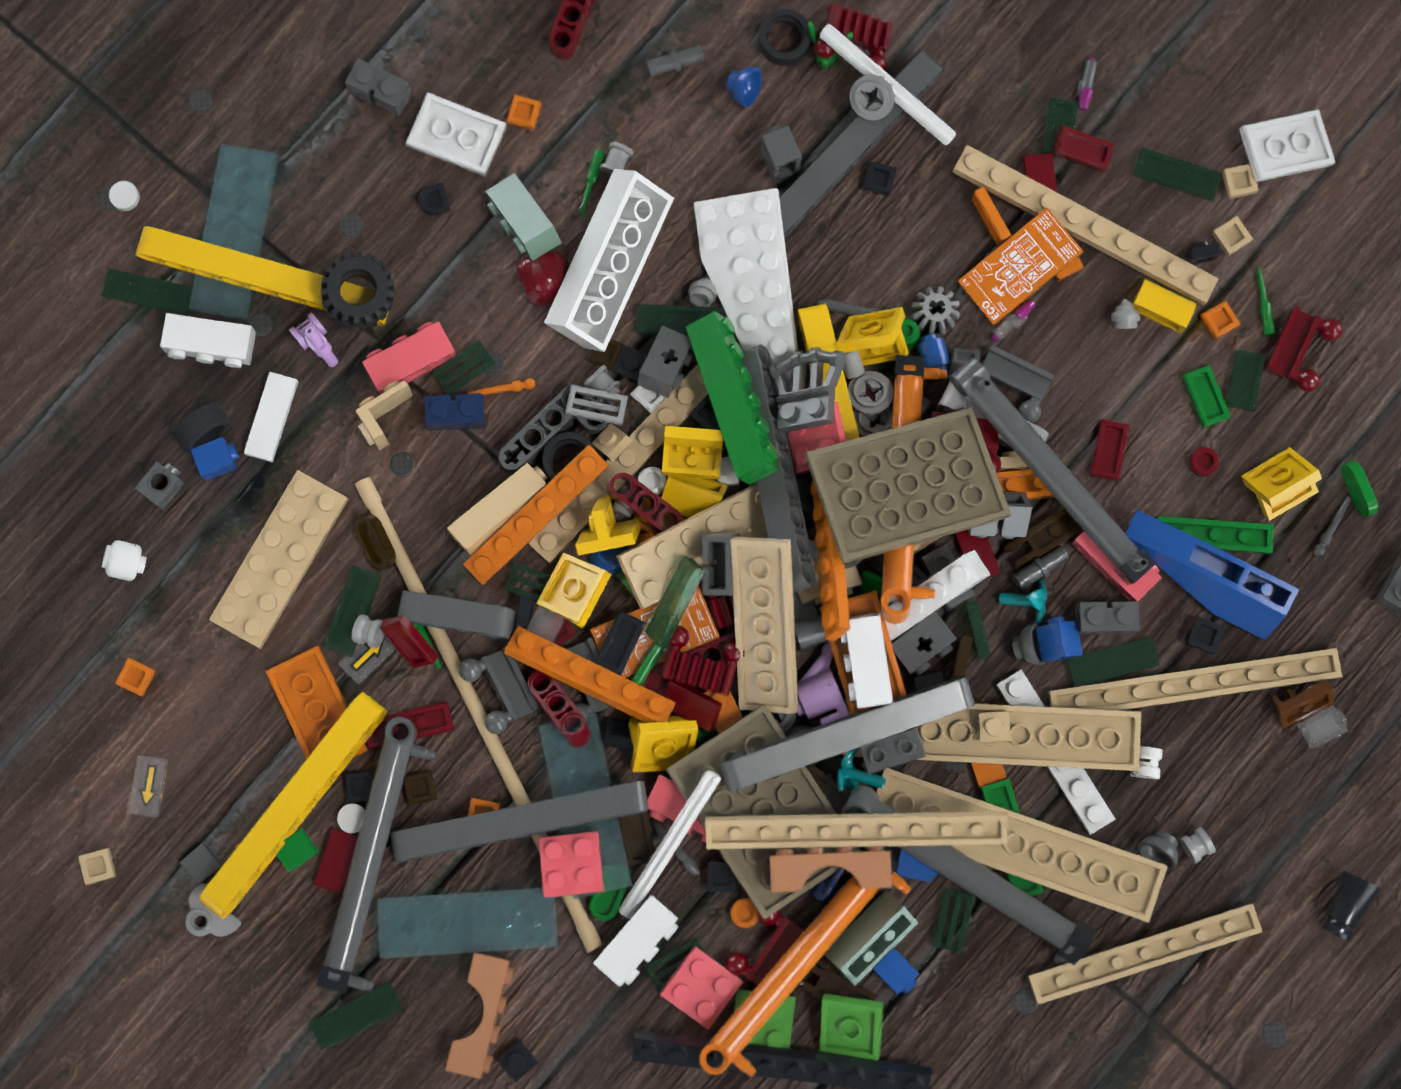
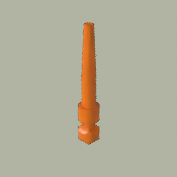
M532 378L522 382L521 380H515L509 384L469 391L467 394L482 393L483 395L508 391L519 392L524 388L534 389L536 383Z

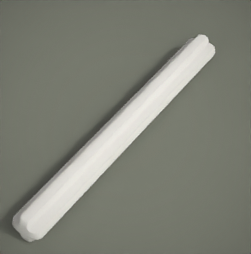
M831 24L824 27L819 35L823 41L864 76L869 74L884 76V79L892 84V89L896 95L894 102L940 142L948 145L956 135L953 129Z
M711 770L704 774L620 906V914L628 919L635 915L720 782L718 774Z

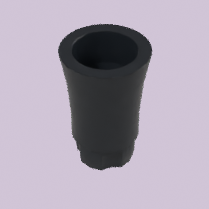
M1343 870L1337 892L1326 914L1328 917L1322 929L1349 941L1354 929H1357L1362 917L1381 889Z

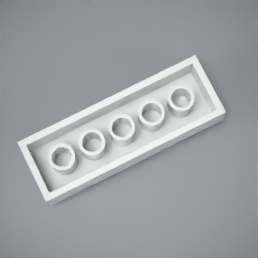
M614 169L544 323L583 348L605 352L674 198L636 171Z

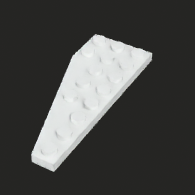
M773 188L694 202L701 260L712 284L715 285L717 295L728 318L734 325L736 336L743 351L762 344L770 353L772 364H780L790 358L793 352L798 351L778 189ZM794 369L784 374L790 392H792Z

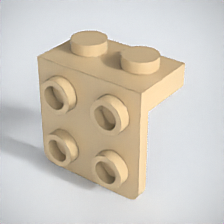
M399 381L392 382L384 388L383 394L376 398L374 396L366 398L359 404L360 408L355 410L362 422L358 427L370 446L376 444L378 449L381 450L389 445L376 419L413 396L406 381L401 383Z

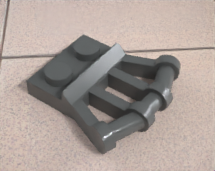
M816 347L810 349L807 353L802 351L793 352L790 358L780 364L774 363L769 366L770 374L774 378L779 392V396L776 398L779 402L778 430L786 433L834 423L835 388L846 362L844 352L837 350L828 352ZM828 363L830 368L823 383V365ZM806 364H811L810 388L805 389ZM794 369L792 392H790L784 374Z

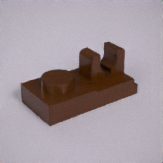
M1328 680L1310 685L1299 695H1296L1293 689H1287L1289 700L1285 702L1280 701L1277 695L1272 697L1273 706L1279 714V722L1282 729L1334 704V690Z

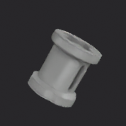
M610 142V152L605 163L600 165V170L610 176L614 169L623 170L628 158L632 157L634 153L631 148L618 142Z

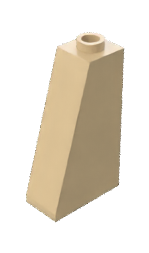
M526 463L447 528L449 533L471 557L547 485L545 481L548 477L537 465L532 468Z

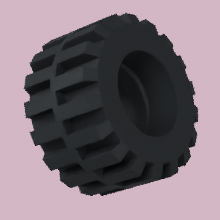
M356 252V256H350V253L343 254V259L341 260L337 257L333 260V265L327 267L325 276L322 277L321 296L323 307L326 308L327 315L336 320V324L340 326L342 324L347 325V329L353 330L354 327H359V330H366V326H376L379 320L383 321L387 317V312L392 308L394 280L391 278L390 270L385 269L384 263L381 260L378 262L374 260V256L371 254L365 257L362 256V252ZM351 278H364L374 286L375 296L364 305L356 306L349 304L341 297L340 288L342 284Z

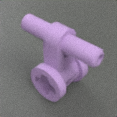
M312 312L307 315L308 319L298 327L289 329L290 333L304 350L310 347L318 357L324 359L329 367L337 365L338 359L331 351L332 346L324 337L327 331Z

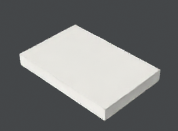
M427 93L406 145L485 177L506 129V123Z
M1319 110L1244 125L1239 129L1255 182L1328 167L1336 163Z

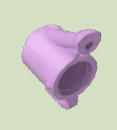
M829 640L823 645L822 654L797 683V712L799 716L806 714L810 720L831 710H837V712L821 718V725L849 715L829 668L834 657Z

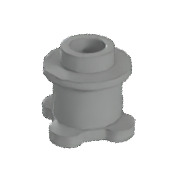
M605 365L601 366L584 382L585 388L615 394L620 393L618 387L621 382L615 381L608 374ZM598 398V401H599V402H603V401L606 400V399Z

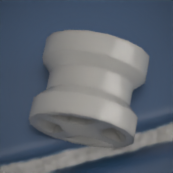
M359 615L352 629V641L358 644L365 642L371 648H378L385 636L379 628L383 620L376 619L373 621L366 615Z
M1202 827L1197 828L1193 835L1180 838V843L1185 853L1194 864L1200 862L1202 856L1206 854L1212 855L1216 852L1210 837Z

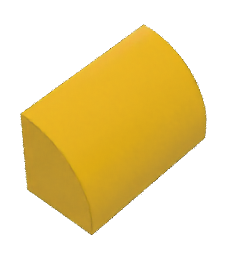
M1144 279L1133 302V307L1139 311L1140 315L1180 334L1187 328L1197 303L1147 279Z
M668 476L661 498L677 509L682 516L690 518L723 501L728 485L712 479Z

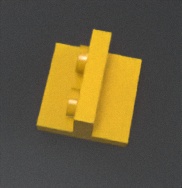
M903 307L848 316L836 343L838 351L844 353L858 351L863 366L896 360V355L908 356L909 351L901 329L905 319Z
M665 426L662 475L720 480L723 444L721 430Z
M1290 447L1241 476L1244 485L1256 494L1263 515L1269 521L1318 493L1315 483L1322 479L1319 470Z
M610 496L599 497L592 508V514L588 515L590 528L582 530L575 546L577 554L583 555L633 545L636 543L641 531L639 519L616 523Z
M563 552L536 604L560 615L573 625L583 629L612 574Z
M670 716L667 722L645 723L637 718H630L628 727L634 747L631 759L632 771H666L667 768L693 752L698 733L697 722L688 721L680 716Z

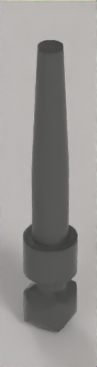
M1346 497L1327 530L1320 536L1319 544L1313 548L1315 556L1322 557L1324 555L1325 547H1328L1332 541L1331 537L1351 501L1350 497Z

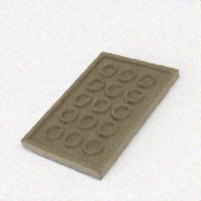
M972 407L808 451L805 455L842 564L1003 520L1011 515Z
M766 705L755 710L666 769L686 802L708 770L720 776V782L697 816L705 831L706 817L836 814L806 766L738 790L728 791L719 765L720 761L786 737ZM836 847L718 849L762 919H766L836 872L839 868L829 866L815 871L805 882L802 892L772 893L770 856H776V850L794 849V855L806 854V849L824 848V854L836 853ZM854 847V852H861L859 847Z

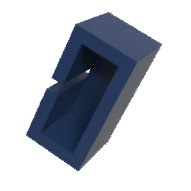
M482 393L456 395V400H452L451 395L424 396L425 425L428 431L486 428L485 399Z

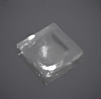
M538 606L526 630L554 643L565 618Z

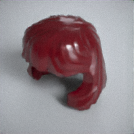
M548 251L534 261L528 256L523 258L521 262H517V277L522 283L530 302L535 306H552L568 271L569 263L566 257L562 256L560 252Z

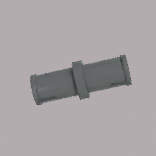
M698 44L697 46L680 51L670 50V54L647 59L646 62L651 77H654L655 75L672 70L679 72L683 67L705 62L701 45Z
M1058 545L1041 558H1034L1032 564L1011 576L1016 587L1023 591L1040 578H1047L1050 576L1049 572L1070 560L1069 555L1061 545Z

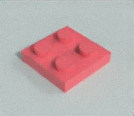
M838 402L834 404L833 424L787 432L796 474L810 472L805 457L806 452L846 441Z
M599 832L539 838L544 898L604 892Z
M694 946L664 986L660 995L706 1029H709L739 989L743 980L731 974L726 967L697 946Z

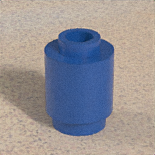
M936 334L920 338L921 343L916 345L919 357H925L924 367L947 370V373H949V365L951 363L944 338H937Z

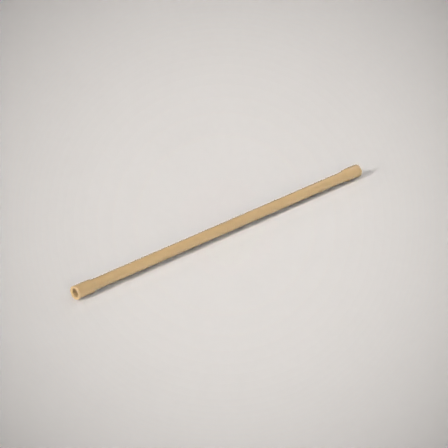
M367 477L355 483V486L366 508L369 509L371 515L376 516L381 521L395 550V564L408 590L427 594L382 505L381 498L371 478ZM427 627L515 805L530 804L531 802L497 734L490 733L485 727L487 713L472 683L463 680L459 675L461 661L445 629ZM546 833L531 836L539 853V838L548 837ZM561 896L576 925V931L587 953L603 946L578 896Z

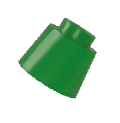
M904 319L901 329L908 351H912L920 343V329L913 320Z

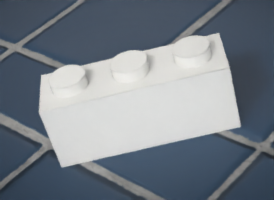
M166 313L160 347L168 353V357L183 360L185 356L196 357V361L213 364V360L225 361L224 365L241 368L242 364H251L256 331L250 325Z
M877 612L850 616V630L841 636L842 643L848 642L849 654L844 655L846 672H852L854 683L848 684L850 701H857L858 708L891 704L893 699L880 614Z
M651 895L593 964L619 987L624 982L629 986L640 973L636 969L643 960L649 963L660 950L655 945L661 938L664 937L668 940L678 929L679 926L675 924L678 918Z

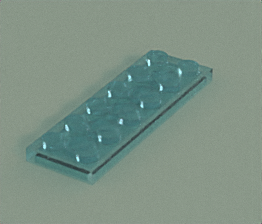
M221 144L202 238L203 242L259 257L278 162L277 153ZM195 274L189 309L191 311L247 319L253 290Z
M596 713L588 714L585 720L591 731L589 742L578 748L571 747L552 723L539 726L553 799L612 787ZM574 727L570 732H576L580 727ZM618 818L560 830L561 835L599 832L604 892L573 895L574 899L633 887Z
M543 888L377 899L380 959L558 947L556 898H544Z

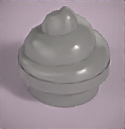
M708 278L694 281L689 287L690 302L697 307H709L716 300L717 291L715 285Z
M1124 299L1121 305L1117 306L1115 312L1112 313L1111 321H1114V328H1137L1140 314L1130 301Z

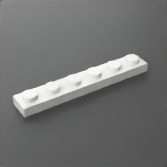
M1022 670L995 685L1007 705L1045 707ZM1047 767L1089 835L1115 820L1084 768Z

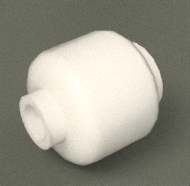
M116 540L112 545L106 546L101 567L106 568V574L110 577L132 581L137 573L143 574L147 557L141 556L142 549L140 545Z

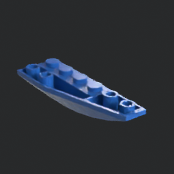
M1138 510L1135 511L1125 531V534L1138 549L1143 548L1161 570L1213 615L1263 640H1266L1286 617L1299 591L1298 588Z

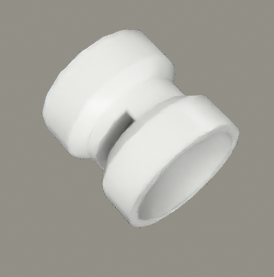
M1140 746L1139 771H1131L1130 776L1160 779L1161 770L1158 768V763L1162 759L1163 750Z

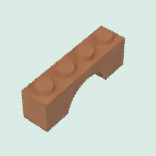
M866 846V852H854V847H836V853L824 854V848L806 849V854L794 855V849L776 850V856H770L772 893L802 892L805 882L812 873L829 866L840 867L849 871L857 879L861 889L892 888L890 851H884V846Z
M477 952L474 953L467 982L479 992L484 1004V1015L480 1026L473 1034L466 1038L452 1041L445 1071L478 1079L483 1077V1073L489 1074L493 1056L488 1055L491 1043H497L500 1026H495L498 1014H504L507 997L503 996L505 984L511 985L515 969L510 967L511 960Z

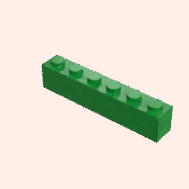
M714 311L686 326L736 477L751 485L780 470L776 460L779 458L775 446L769 440L768 433H770V429L760 414L759 408H761V403L751 388L752 377L742 362L741 358L744 357V354L733 336V333H735L734 325L728 317L725 318Z

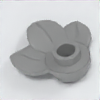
M204 883L198 885L189 897L191 910L185 920L188 931L195 936H205L212 933L219 937L235 932L241 926V921L232 914L221 919L199 901V897L206 888V885ZM199 916L206 918V924L203 927H199L196 924V919Z

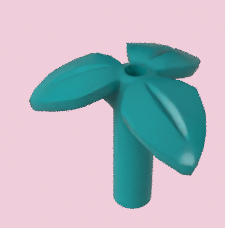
M1043 579L1037 580L1039 590L1032 591L1028 595L1000 593V604L1034 607L1037 612L1034 623L1037 625L1041 623L1045 616V604L1048 595Z
M860 747L850 750L844 756L841 763L842 768L838 769L836 786L838 791H843V788L854 789L858 786L857 782L883 789L886 784V777L872 773L868 774V772L853 767L852 760Z

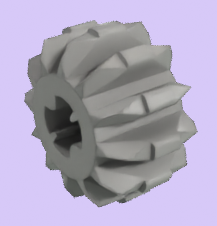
M942 286L938 287L937 293H934L931 287H927L926 295L919 292L916 296L919 302H913L911 307L913 310L918 311L912 315V319L915 321L922 320L918 325L920 330L924 329L926 325L929 326V335L934 333L935 328L938 329L941 335L946 331L945 326L953 329L955 326L953 319H958L960 316V312L954 310L959 307V301H950L954 295L952 291L948 292L946 296L943 295ZM937 306L941 308L940 313L937 312L933 315L930 312L932 308L935 309Z

